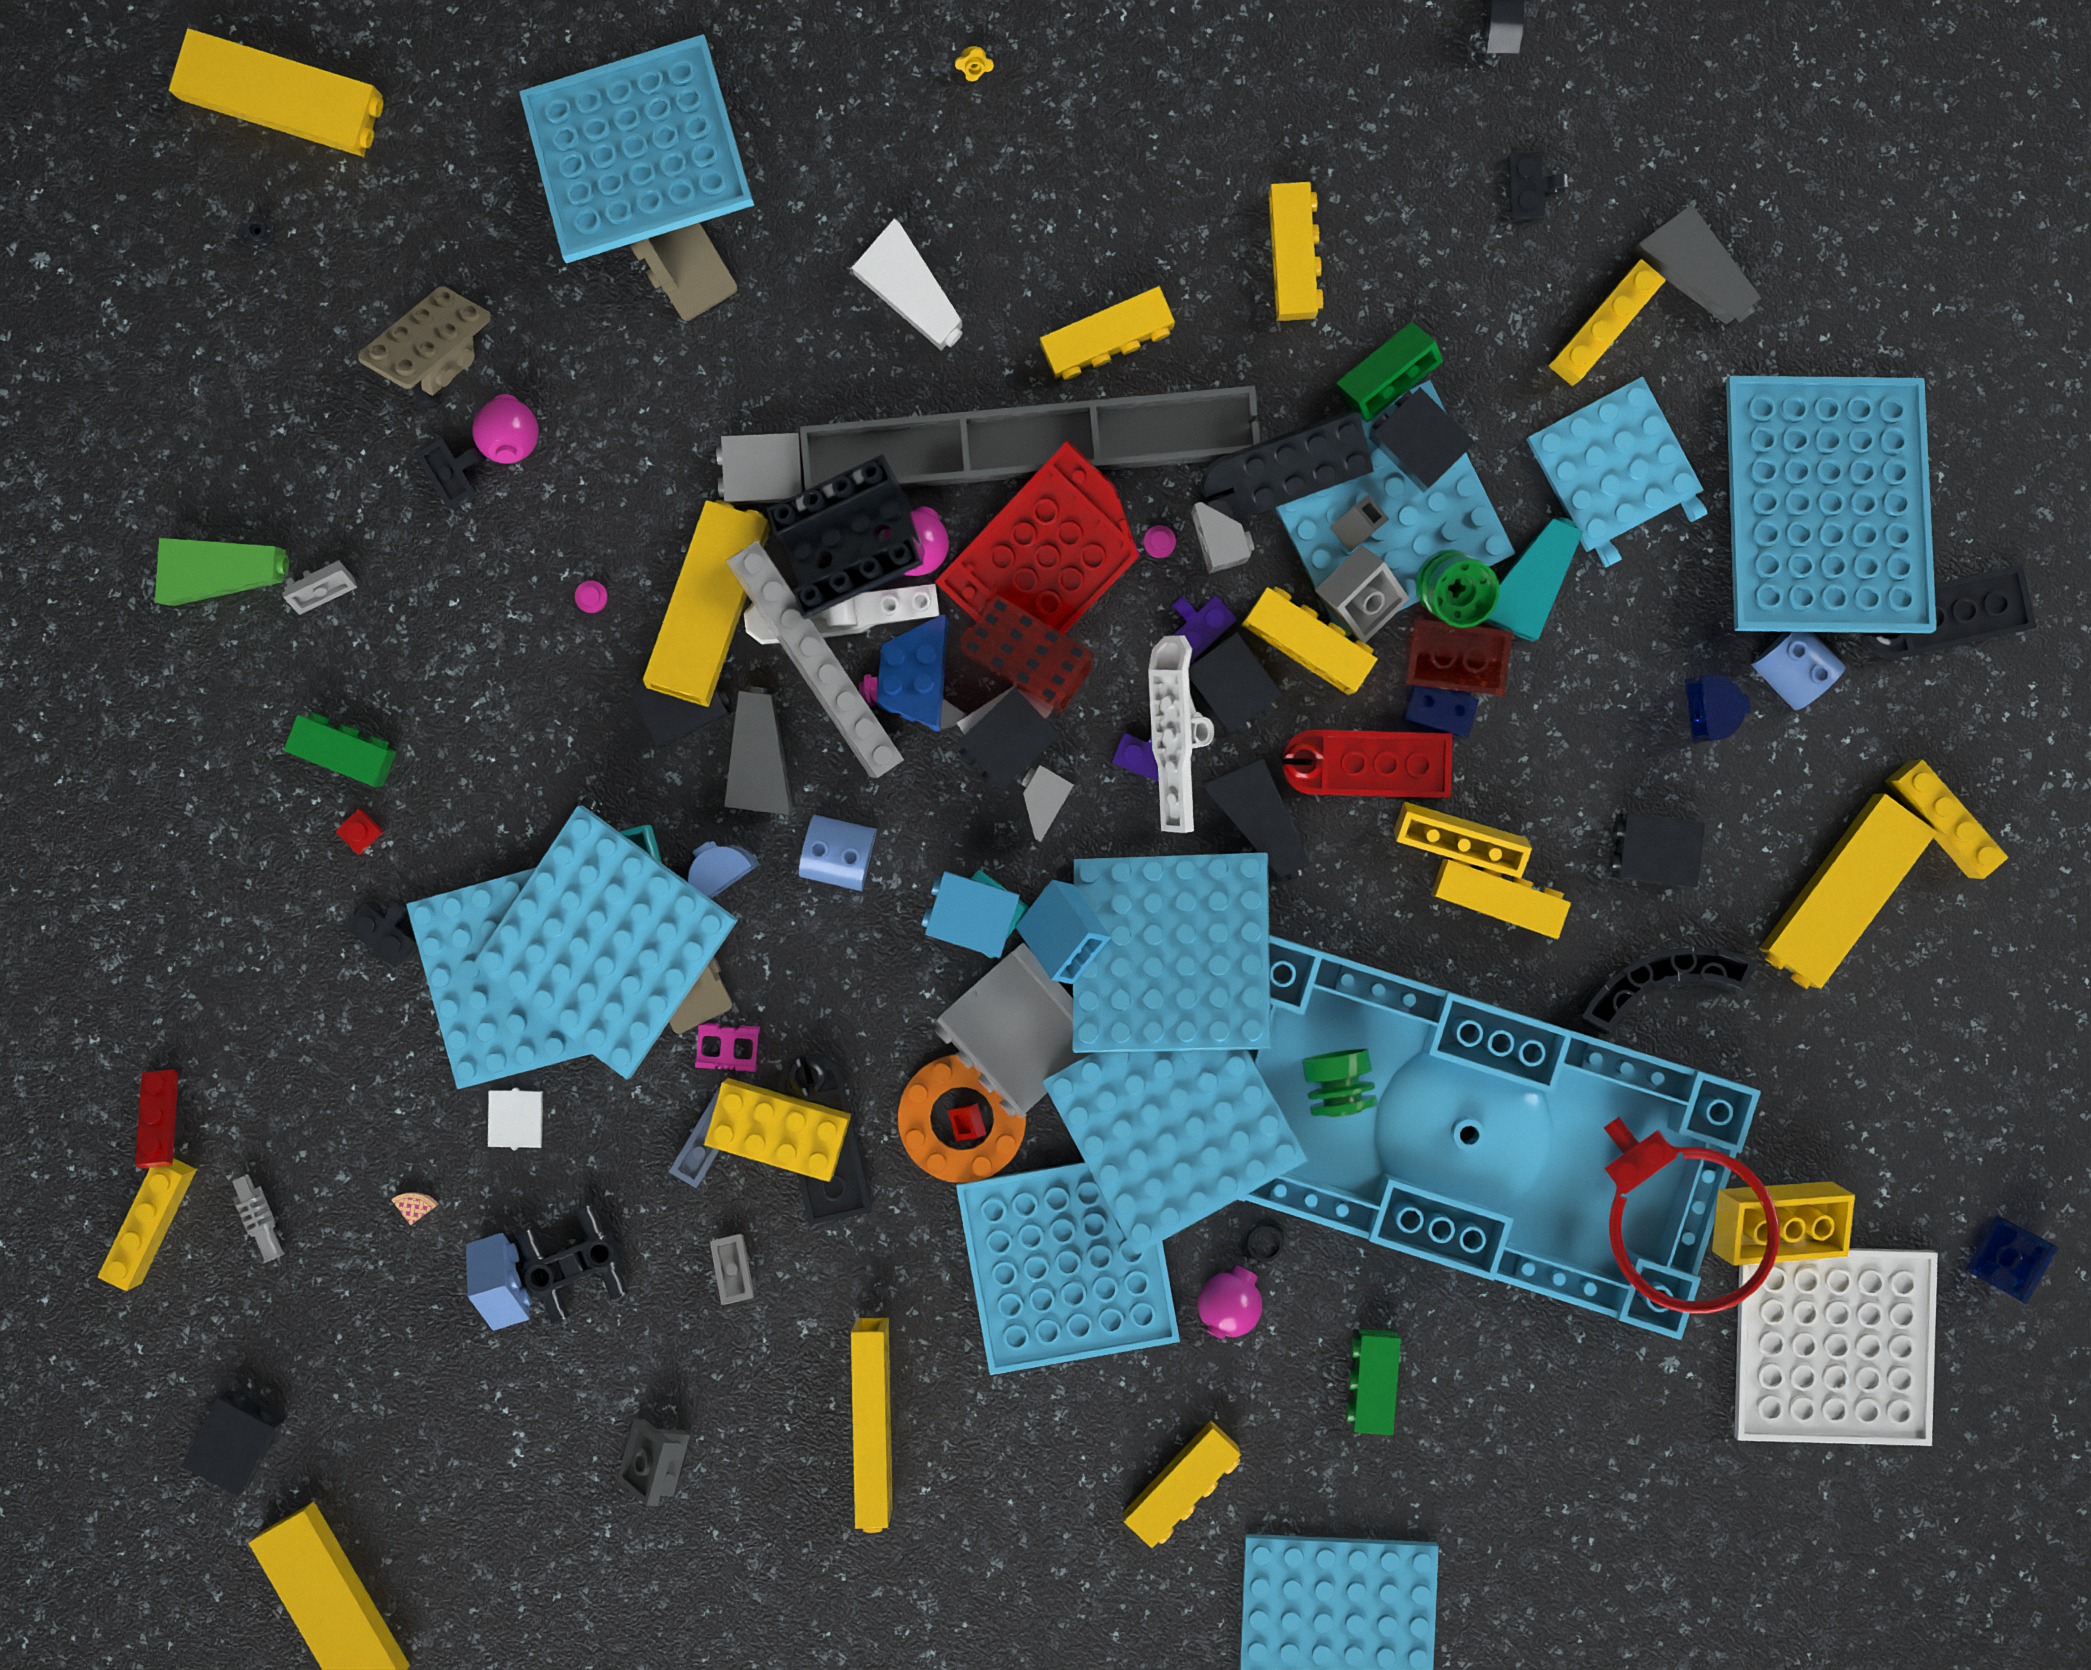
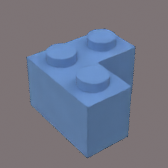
M503 1233L466 1244L468 1298L493 1331L529 1320V1306L533 1304L530 1289L522 1285L516 1271L515 1263L519 1261L517 1247L514 1243L510 1244Z

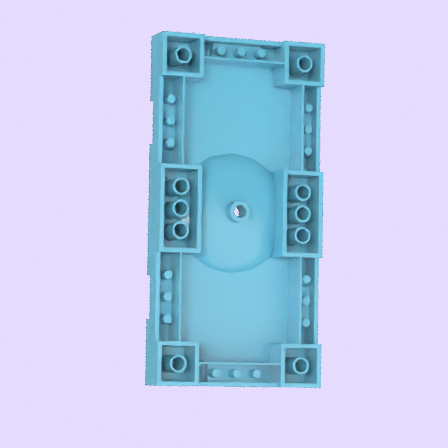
M1269 934L1271 1049L1247 1050L1309 1160L1237 1200L1250 1201L1366 1238L1370 1242L1493 1281L1496 1279L1615 1317L1625 1323L1679 1340L1682 1339L1690 1313L1668 1309L1641 1294L1625 1277L1614 1257L1609 1237V1216L1616 1193V1183L1604 1168L1622 1156L1623 1153L1605 1131L1604 1127L1617 1117H1620L1639 1143L1660 1129L1671 1145L1708 1148L1735 1158L1737 1152H1742L1761 1091L1741 1083ZM1368 1049L1372 1071L1358 1076L1359 1081L1374 1082L1375 1089L1363 1092L1361 1095H1376L1378 1105L1362 1110L1357 1114L1341 1117L1311 1115L1310 1105L1323 1102V1099H1308L1307 1093L1321 1088L1320 1082L1305 1081L1302 1059L1343 1050ZM1466 1126H1473V1137L1470 1140L1462 1141L1460 1138L1461 1130ZM1683 1152L1677 1154L1678 1157L1626 1195H1621L1627 1198L1622 1216V1238L1630 1262L1646 1282L1666 1295L1682 1300L1694 1301L1701 1280L1698 1272L1715 1222L1718 1189L1726 1188L1731 1170L1708 1160L1683 1159Z

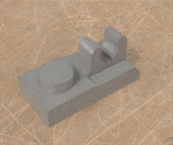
M337 561L314 573H310L308 570L304 571V579L297 582L292 578L287 579V587H284L285 591L282 592V595L300 615L357 588L355 578L340 561Z
M738 1234L710 1241L721 1305L754 1298L744 1236Z

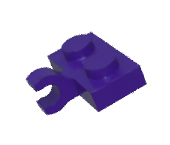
M1183 596L1171 606L1186 622L1172 636L1185 635L1192 648L1190 663L1238 620L1217 596H1214L1197 613Z
M1124 733L1112 763L1159 782L1158 765L1152 750V734L1147 743Z

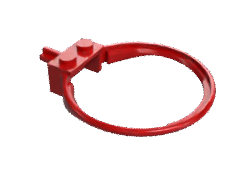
M1620 1117L1604 1127L1605 1131L1623 1153L1622 1156L1604 1168L1616 1183V1193L1609 1216V1237L1614 1257L1629 1282L1651 1301L1671 1310L1692 1314H1705L1725 1310L1739 1304L1752 1295L1768 1277L1777 1257L1780 1239L1777 1211L1769 1192L1760 1179L1744 1164L1722 1152L1703 1147L1671 1145L1660 1129L1639 1143ZM1683 1152V1159L1693 1158L1712 1161L1738 1174L1755 1192L1765 1213L1767 1244L1758 1269L1739 1289L1714 1300H1682L1657 1290L1635 1270L1628 1258L1623 1243L1622 1216L1627 1198L1621 1195H1626L1678 1157L1677 1154Z

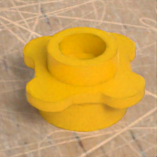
M977 46L966 48L961 53V56L955 60V67L966 74L968 81L978 80L979 76L984 72H990L994 67L993 61L986 58L985 51Z

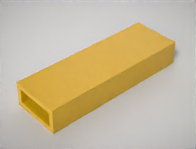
M187 28L169 87V91L182 101L362 157L365 155L366 148L369 149L373 143L374 131L372 129L374 122L383 110L382 94L373 85Z
M706 500L643 678L646 688L709 707L747 597V593L725 561L757 540L762 548H764L770 527L768 519H765L763 514L754 510H746V512L736 510L733 505L722 500H716L715 503Z
M1873 794L1759 949L1767 954L1765 960L1780 970L1783 967L1793 973L1791 979L1803 988L1808 989L1811 986L1821 989L1934 838L1937 831L1887 794Z
M857 1318L851 1331L855 1529H863L867 1533H876L882 1531L883 1528H888L893 1509L889 1318Z
M314 1501L261 1531L248 1542L322 1670H407L410 1667V1664Z

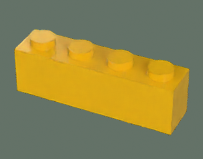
M1310 182L1271 184L1268 194L1276 321L1315 319L1318 309H1323L1322 289H1317L1316 277L1321 276L1320 257H1315L1314 244H1319L1318 224H1313L1312 212H1317L1316 192H1311Z
M1640 259L1548 366L1573 387L1584 377L1666 279L1644 260Z
M1160 286L1045 335L1040 338V345L1055 380L1061 377L1064 380H1069L1082 373L1081 368L1091 364L1094 368L1102 366L1111 361V355L1121 351L1123 355L1132 353L1141 347V342L1150 338L1153 342L1166 338L1171 334L1169 330L1173 329L1175 321Z
M1923 759L1908 760L1885 780V783L1912 814L1937 831L1934 839L1968 878L1985 879L2009 858Z
M1403 802L1394 828L1397 842L1517 878H1522L1532 850L1525 837L1408 802Z
M1454 858L1452 860L1443 859L1431 892L1432 896L1551 938H1559L1571 902L1562 900L1564 893L1546 887L1544 892L1531 889L1533 882L1514 877L1513 882L1501 878L1503 874L1501 872L1483 868V871L1472 868V864Z
M173 1158V1165L149 1169L100 1270L98 1278L124 1291L142 1284L197 1169Z
M1210 1420L1123 1512L1124 1523L1151 1548L1158 1542L1163 1544L1173 1533L1174 1529L1172 1527L1180 1519L1184 1521L1193 1513L1196 1508L1194 1504L1202 1495L1207 1497L1215 1490L1218 1485L1217 1480L1224 1472L1229 1474L1236 1468L1240 1462L1239 1457L1241 1455L1239 1446Z

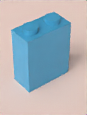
M947 871L944 872L943 877L937 876L931 895L937 896L933 909L927 907L921 925L927 927L925 935L1000 958L1020 894Z
M1053 879L1015 926L1049 978L1069 984L1075 983L1111 938L1075 885Z

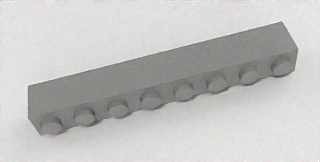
M758 540L726 560L725 562L868 775L873 778H879L904 760L810 618L805 620L802 618L794 594Z

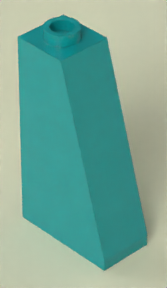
M1558 517L1557 520L1552 519L1544 525L1499 581V599L1495 610L1483 622L1531 642L1539 639L1583 533L1582 530L1575 528L1577 524L1574 521Z

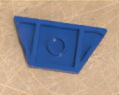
M940 615L881 645L877 704L881 709L891 713H899L907 720L912 722L916 720L924 723L934 731H940L949 626V620L946 615Z

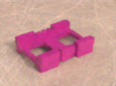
M706 1022L698 1025L695 1067L721 1069L723 1067L730 1070L735 1068L736 1071H757L756 1059L760 1027L740 1025L738 1029L736 1027L721 1028L719 1023ZM704 1036H717L721 1039V1049L718 1057H709L702 1054ZM737 1038L752 1040L753 1051L751 1059H737L734 1057V1042Z

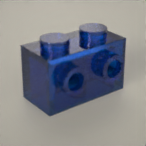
M1422 678L1421 682L1416 681L1412 683L1401 720L1444 733H1452V735L1461 738L1469 736L1479 699L1471 697V691L1458 687H1453L1452 691L1440 688L1441 682L1428 678Z

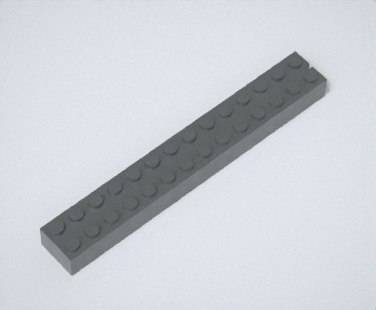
M1255 386L801 426L800 436L805 491L881 454L886 457L901 489L1033 477L1067 440L1099 471L1215 461L1222 456L1260 443L1258 422H1254L1258 415Z

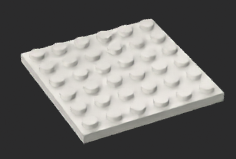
M1849 1248L1848 1257L1774 1262L1763 1284L1752 1295L1738 1304L1734 1437L1741 1441L1932 1446L1938 1253L1933 1250ZM1760 1264L1739 1265V1288L1753 1276Z

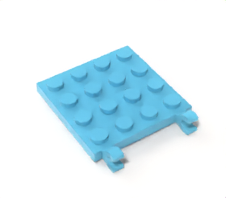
M1643 377L1526 439L1568 519L1577 524L1575 528L1583 531L1580 541L1585 551L1588 552L1595 548L1605 568L1621 560L1619 552L1610 542L1611 539L1681 503L1690 522L1708 514L1703 503L1696 497V494L1703 491V488Z

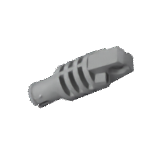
M248 1174L234 1179L232 1182L238 1195L233 1198L248 1235L255 1237L264 1262L266 1263L284 1255L285 1253L282 1251L273 1230L276 1227L275 1219L261 1187L255 1188Z

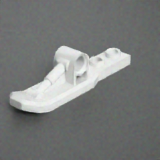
M936 584L874 592L865 591L810 617V620L822 638L862 633L878 624L936 618L940 616ZM752 603L744 612L746 633L762 645L780 643Z
M1185 635L1164 636L1152 649L1148 669L1152 750L1158 765L1161 831L1180 833L1194 831L1190 760L1192 748L1207 746L1214 737L1213 723L1210 719L1202 717L1201 713L1196 712L1190 695L1189 663L1192 648Z

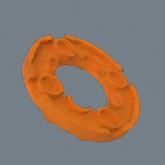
M956 1054L942 1056L922 1067L909 1081L899 1104L898 1127L906 1151L920 1168L932 1176L945 1181L967 1183L990 1177L1011 1161L1023 1140L1026 1116L1024 1118H1019L1016 1114L1013 1117L1009 1116L999 1104L1003 1099L995 1090L989 1093L978 1081L981 1074L974 1066L968 1069ZM958 1087L971 1088L985 1096L992 1107L994 1117L991 1133L984 1142L974 1148L963 1150L948 1147L941 1142L932 1129L930 1118L933 1104L939 1096L951 1088Z

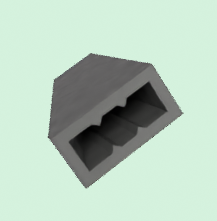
M1692 204L1632 250L1638 259L1644 260L1662 277L1725 324H1728L1735 318L1739 323L1756 311L1752 305L1762 299Z
M748 686L747 692H738L724 807L792 815L793 805L775 697L767 695L766 688Z

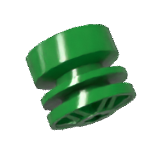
M1454 549L1442 550L1428 557L1420 567L1415 580L1416 595L1421 605L1447 624L1459 628L1473 627L1485 621L1495 610L1499 599V582L1494 571L1483 562Z
M1368 1049L1343 1050L1302 1059L1305 1081L1320 1082L1321 1088L1307 1093L1308 1099H1323V1102L1310 1105L1311 1115L1341 1117L1357 1114L1362 1110L1378 1105L1376 1095H1361L1363 1092L1375 1089L1374 1082L1359 1081L1358 1076L1372 1071Z

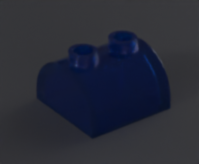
M1703 675L1685 679L1692 743L1721 740L1732 735L1742 724L1745 713L1750 712L1748 694H1743L1736 683L1721 675Z
M1996 1215L1965 1271L2027 1305L2059 1247Z

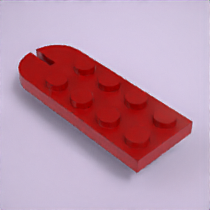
M1307 730L1292 737L1283 752L1284 759H1311V765H1282L1284 777L1289 785L1304 794L1451 798L1452 733Z

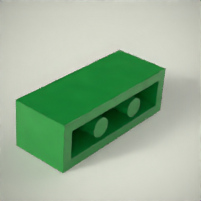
M1411 322L1378 350L1371 353L1368 358L1353 370L1348 372L1336 384L1345 403L1352 409H1356L1359 412V416L1368 423L1439 366L1443 359L1436 342L1416 324Z
M310 712L309 716L297 715L283 751L370 786H384L397 751L387 748L389 742L375 736H370L369 740L357 736L359 730L344 724H340L339 728L328 724L329 718L314 712Z
M1358 1329L1357 1338H1352L1351 1357L1356 1359L1355 1370L1349 1371L1348 1387L1350 1390H1353L1352 1402H1347L1346 1421L1350 1422L1356 1433L1393 1435L1401 1338L1395 1331Z

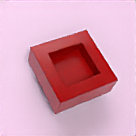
M362 809L355 811L335 831L357 854H362L384 833Z
M978 1103L948 1110L956 1141L975 1139L986 1135Z

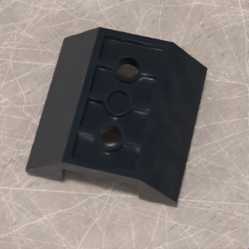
M883 454L767 509L775 536L786 546L799 586L793 592L804 620L911 571L924 563L925 549L916 530L908 501ZM891 529L890 536L886 540L877 541V537L882 530ZM832 556L831 564L824 569H820L819 565L822 559Z

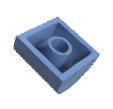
M1785 631L1750 664L1794 710L1802 709L1817 699L1842 675L1846 668L1813 632Z
M814 814L810 821L802 850L799 877L863 891L877 829Z
M708 841L693 852L696 859L690 867L688 883L712 899L760 865V863L744 848L738 846L718 847L714 841L710 843Z

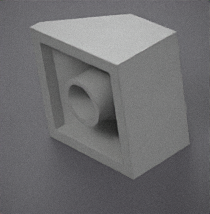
M1204 503L1194 504L1191 514L1208 573L1245 564L1251 557V551L1254 550L1250 532H1244L1242 524Z
M1362 545L1315 589V592L1331 613L1363 643H1366L1410 600L1386 563Z
M1040 765L1037 771L1030 768L1021 785L1026 787L1023 794L1035 839L1041 842L1074 785Z

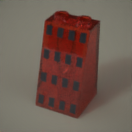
M996 594L992 601L987 599L978 612L980 619L974 628L969 626L961 636L960 642L962 645L960 649L962 653L1060 717L1096 664L1093 653Z

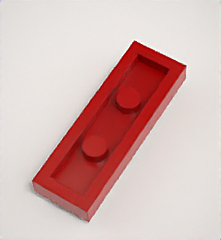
M173 1069L141 1073L135 1165L140 1169L173 1165L178 1073Z

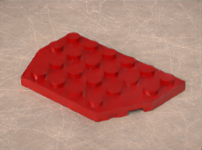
M1067 440L941 574L935 583L980 626L991 630L996 629L1008 634L1013 629H1016L1024 634L1021 638L1022 640L1027 639L1037 645L1040 644L1051 648L1140 554L1116 487ZM997 600L1008 605L1004 612L993 607ZM988 613L998 618L994 626L984 620ZM1022 615L1033 620L1029 628L1018 622ZM1048 630L1059 636L1054 643L1044 638Z

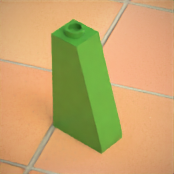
M159 538L155 603L175 606L284 582V574H287L289 570V558L286 555V550L275 546Z

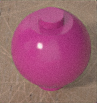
M501 394L496 396L492 401L480 408L473 421L472 432L475 444L481 453L492 461L504 464L519 462L525 459L537 444L539 429L534 414L526 405L519 402L512 395Z
M919 507L915 511H911L916 530L925 549L923 565L904 573L905 575L921 576L931 573L946 558L949 547L947 531L941 523L938 513L928 507ZM891 529L886 530L884 540L890 536Z
M1235 1265L1231 1273L1217 1274L1204 1284L1198 1297V1311L1201 1320L1208 1326L1206 1330L1208 1333L1224 1340L1225 1336L1239 1337L1255 1327L1262 1313V1298L1255 1286L1258 1277L1254 1273Z

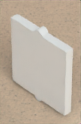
M518 1087L512 1090H489L488 1147H511L512 1150H516L519 1147H542L543 1091H520Z

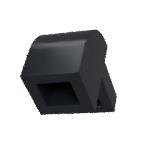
M1485 0L1487 13L1483 38L1486 53L1519 54L1524 25L1525 0Z

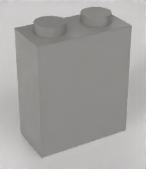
M799 433L721 436L722 445H717L716 455L718 465H723V477L718 478L719 497H724V502H728L731 505L781 503L805 491L801 436Z

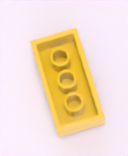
M1267 587L1241 626L1345 694L1350 695L1357 692L1377 661V658L1371 655L1374 650L1359 640L1354 643L1345 638L1346 632L1334 623L1330 622L1328 625H1325L1317 619L1319 614L1308 606L1302 604L1300 608L1289 601L1291 596L1282 589L1275 587L1271 590Z
M727 1078L722 1082L704 1145L830 1182L834 1176L851 1114Z
M1834 1182L1765 1186L1773 1200L1779 1220L1780 1239L1775 1262L1848 1257L1855 1199L1853 1193ZM1751 1187L1718 1189L1712 1251L1733 1266L1760 1264L1767 1244V1222L1757 1195Z

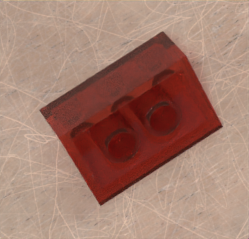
M1420 619L1410 620L1406 647V684L1504 696L1513 631L1475 626L1459 628L1443 622Z

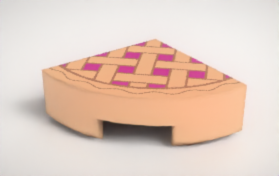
M406 1192L392 1199V1202L410 1225L439 1205L432 1197L415 1192Z

